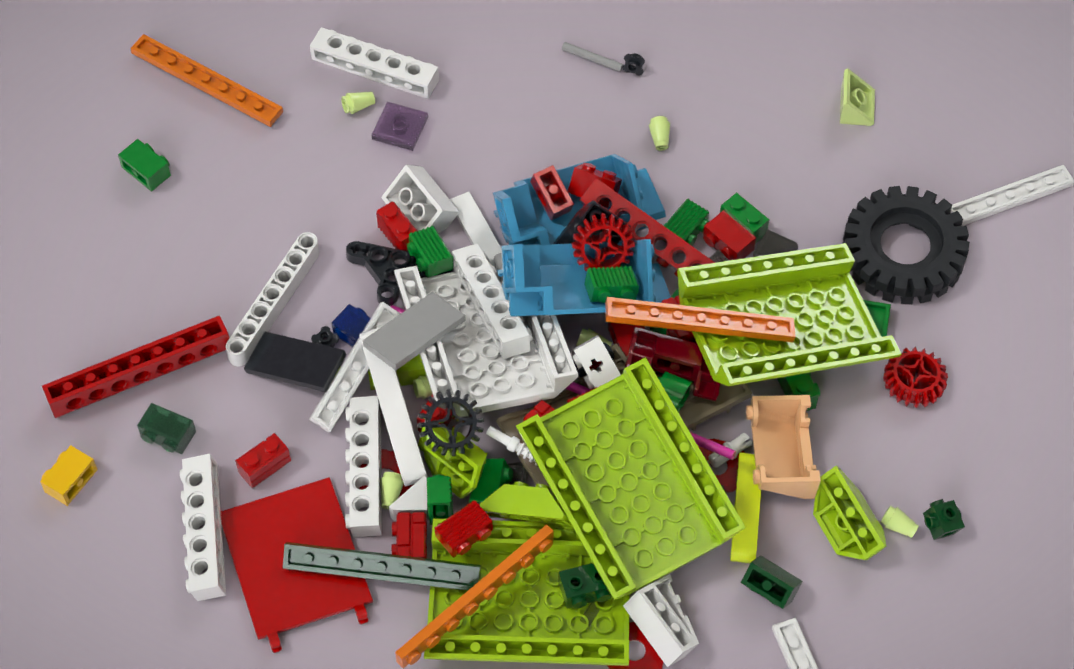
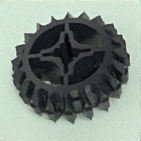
M450 389L446 390V398L443 397L440 391L437 392L436 397L438 401L433 397H429L428 401L431 407L423 404L421 407L427 413L418 414L420 419H425V423H418L417 427H425L426 430L421 432L419 436L424 437L428 435L429 439L424 444L428 446L432 442L435 443L432 447L433 452L442 447V456L446 455L447 449H450L451 456H456V448H458L461 454L465 453L464 445L469 449L474 448L470 440L478 442L480 438L475 435V432L482 433L484 430L481 427H477V423H483L484 418H476V415L480 414L482 409L473 410L472 407L477 404V401L474 400L468 404L469 394H465L460 399V390L455 392L454 397H452ZM445 403L444 417L440 420L431 421L435 409ZM453 403L463 407L469 418L459 417L455 412V408H453ZM449 416L453 417L452 420L455 419L456 422H463L453 426L452 430L448 429L449 426L446 427L445 424H439L449 420ZM470 425L466 437L456 443L458 428ZM432 428L443 429L446 432L448 443L440 440L434 434Z

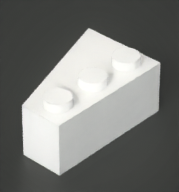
M670 574L638 590L623 605L667 667L683 659L699 644L688 616H684L679 603L681 599L679 594L675 595L670 584L673 581Z

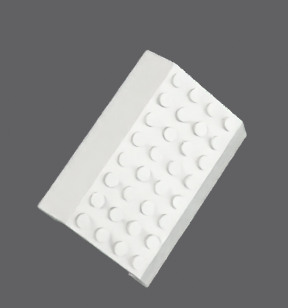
M417 266L394 270L406 310L431 292H434L465 314V322L420 353L429 385L436 401H438L436 393L439 391L446 398V390H451L452 397H454L457 390H460V399L465 394H469L470 397L467 403L470 404L476 400L477 404L472 407L473 410L482 409L481 413L553 399L578 378V372L556 315L522 316L525 328L529 327L532 334L530 351L503 359L456 272L420 278ZM445 403L438 406L444 410L446 409ZM453 403V408H455V412L459 417L468 416L463 407Z

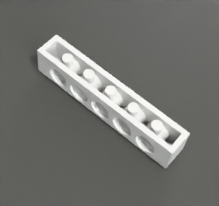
M321 27L310 44L312 60L429 99L439 81L438 67L431 63H425L411 56H404L393 50L357 40L352 36H345L334 30Z
M478 243L453 250V268L502 358L507 359L529 352L530 341H532L531 331L529 327L525 328L522 316H510L509 300L505 299L502 289L503 281L498 280L495 267L490 266L486 251L482 252Z
M378 396L350 398V407H346V420L350 421V428H346L345 431L346 442H350V449L345 451L346 463H350V470L345 472L346 485H350V492L345 493L346 506L350 507L349 514L345 515L346 529L351 530L353 537L382 536L380 478H382L381 406ZM362 422H367L365 425H359ZM362 443H368L365 446H359ZM362 464H368L364 468H359ZM364 485H367V486H368L366 489H363V490H360V489H359L361 486H364ZM362 507H368L366 511H359Z
M211 454L182 459L183 469H180V478L184 485V490L181 491V499L185 505L182 520L186 527L183 541L187 549V556H185L184 562L189 575V579H186V589L197 601L226 596L218 464ZM207 569L204 574H201L203 570Z

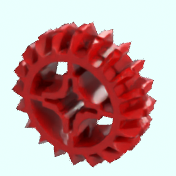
M602 213L599 220H597L595 215H592L593 222L591 223L585 219L583 221L586 226L585 228L582 226L577 227L579 233L573 234V239L576 240L572 243V248L576 249L573 255L578 258L577 263L579 265L584 264L585 271L590 267L592 269L594 267L596 269L598 267L611 268L612 266L615 268L621 267L622 262L629 264L630 260L627 256H633L634 252L630 248L635 247V242L631 240L634 237L633 232H628L630 227L628 224L623 225V219L619 218L615 221V216L611 214L607 220L605 214ZM603 229L599 235H591L593 232ZM612 230L621 236L622 245H617L615 241L611 240ZM603 241H607L608 246L600 249L599 243L602 244ZM585 244L590 245V248L596 250L595 259L586 253ZM615 254L614 257L604 260L607 255Z
M916 346L912 351L905 348L900 357L890 358L887 365H885V373L883 375L885 389L890 390V397L897 396V403L901 400L905 401L906 407L910 403H913L915 408L919 406V403L924 407L929 402L934 404L937 398L942 397L947 387L948 373H945L946 365H941V358L934 359V352L927 354L925 348L921 352L917 351ZM918 373V375H917V377H916V381L913 382V379H914V377H915V374Z

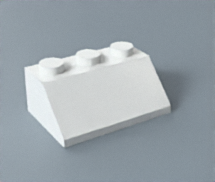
M405 165L381 197L386 204L395 202L417 231L434 226L437 232L440 233L447 229L459 214L458 209L422 166Z

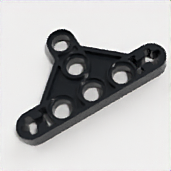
M360 241L350 242L346 246L347 260L353 264L365 266L377 282L378 303L384 302L389 306L394 305L399 298L400 290L397 280L391 281L388 277L395 275L394 270L416 266L415 256H410L408 251ZM376 254H381L384 256V258L380 260H376L372 257ZM396 259H404L406 262L396 264L394 261ZM454 268L441 274L454 272ZM418 269L420 278L427 277V275H425V272H421ZM391 292L393 296L385 298L381 294Z

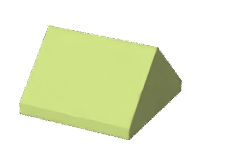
M847 68L844 70L841 85L840 124L874 125L875 89Z

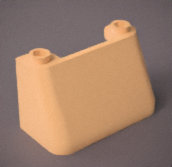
M810 395L752 396L750 405L746 406V418L751 420L756 470H753V483L758 484L759 489L801 499L815 498L821 480L819 470H816V465H813L809 434L810 418H808V413L806 412L807 408L811 407Z

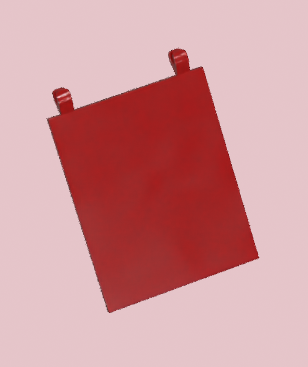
M330 477L221 511V524L257 638L260 640L268 637L273 653L282 650L278 633L351 609L355 610L359 624L369 621L364 605L372 603L373 599L365 578L283 568L284 544L286 542L355 550L349 531L346 529L345 519Z

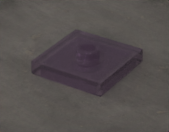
M387 102L371 135L372 140L413 151L427 122L428 113Z

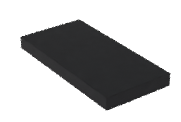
M265 331L246 363L244 370L248 374L327 392L347 354L343 349Z

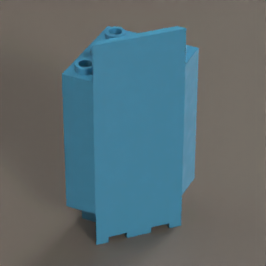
M616 154L583 162L596 166V170L602 172L607 170L617 174L616 177L622 179L618 194L653 219L657 220L666 217L663 205L646 168L637 170L635 164L633 165L632 162ZM583 163L556 170L566 190H568L574 168ZM530 177L514 182L515 187L493 192L497 209L494 210L496 218L499 217L500 229L506 243L509 245H550L555 242L578 210L584 206L580 201L581 197L568 193L574 203L571 212L551 221L530 182L532 178ZM622 214L619 218L628 223L630 215ZM640 227L638 230H642L647 227Z
M651 239L635 240V247L630 248L634 254L633 256H627L630 262L629 264L622 262V266H631L639 283L636 300L661 303L662 300L671 298L659 264L652 263L654 246L651 244ZM607 242L599 243L600 249L605 248V246L607 247ZM512 244L502 246L503 270H497L499 277L503 276L502 289L505 299L509 300V313L511 317L606 312L605 303L590 302L586 286L584 285L587 271L584 270V264L579 265L577 263L578 258L573 255L576 249L572 248V244ZM585 244L586 253L595 259L596 250L590 248V245ZM615 254L607 255L604 260L614 257Z

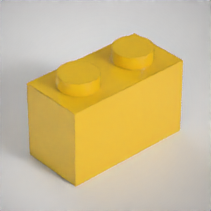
M70 445L66 451H63L58 456L57 462L52 468L45 471L40 483L45 493L68 506L98 469L93 458Z

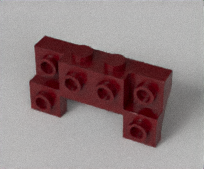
M638 327L634 328L625 368L646 357L654 371L668 372L680 378L694 381L693 396L712 401L717 400L720 383L713 381L697 343Z

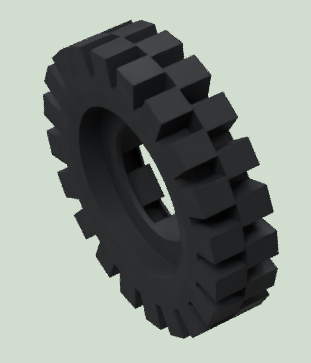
M900 186L889 187L887 195H885L882 189L872 192L870 200L864 197L857 203V208L852 209L845 226L842 244H847L855 260L850 270H853V280L858 285L866 282L865 291L873 296L879 290L882 291V300L893 303L895 295L900 296L901 304L909 305L913 304L914 297L918 298L920 304L931 301L933 293L938 298L947 293L949 286L953 288L959 280L969 252L970 242L967 241L969 233L967 226H962L963 218L958 211L950 213L952 204L945 199L941 200L938 204L935 203L937 194L926 190L923 197L918 196V187L908 186L906 194H902ZM909 224V226L923 230L930 241V252L922 261L914 264L895 262L882 250L880 240L884 231L891 226Z

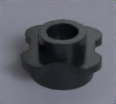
M636 53L626 54L624 56L625 65H623V70L627 73H635L638 76L642 75L644 72L642 69L645 63L644 58Z
M324 326L318 334L312 335L311 341L334 347L335 343L339 342V336L333 334L328 326Z

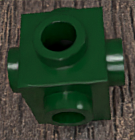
M943 499L934 501L929 504L931 508L923 513L925 525L930 530L933 540L954 535L965 527L961 518V511L956 506L954 500L944 502Z

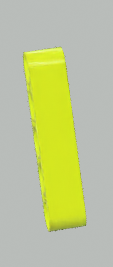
M739 452L734 508L746 528L732 537L730 561L751 563L756 559L761 489L758 488V484L753 483V470H756L754 454Z

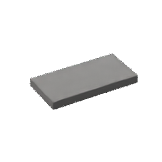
M431 292L363 340V347L394 370H397L465 322V314L434 292Z

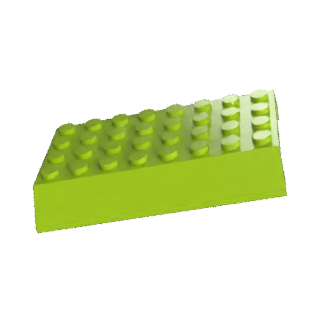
M846 243L678 268L680 305L794 318L796 337L793 343L692 331L713 381L726 386H734L901 356V352L892 335L881 337L850 274L855 260Z
M646 357L624 368L622 375L542 417H539L537 414L516 425L519 434L614 600L635 593L721 546L746 528Z
M433 518L432 559L482 565L480 580L546 524L554 531L553 545L545 553L540 552L529 567L520 569L510 583L501 585L497 593L490 600L485 599L479 604L475 613L471 616L466 615L460 620V624L452 632L447 631L441 636L439 643L431 649L428 647L424 651V659L629 666V614L623 607L629 600V595L615 600L611 597V599L605 602L595 601L587 603L586 606L578 609L573 607L566 608L558 583V572L593 563L572 526L532 521L492 520L493 530L486 540L477 541L472 544L471 549L466 554H459L453 558L435 537L434 527L446 519ZM430 586L427 625L468 590Z

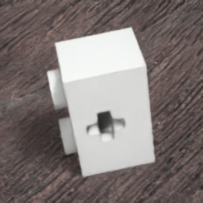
M598 335L573 349L575 355L572 358L578 369L583 367L587 373L583 378L590 390L621 375ZM594 358L597 362L602 361L598 371L594 368H589L592 365L591 360Z

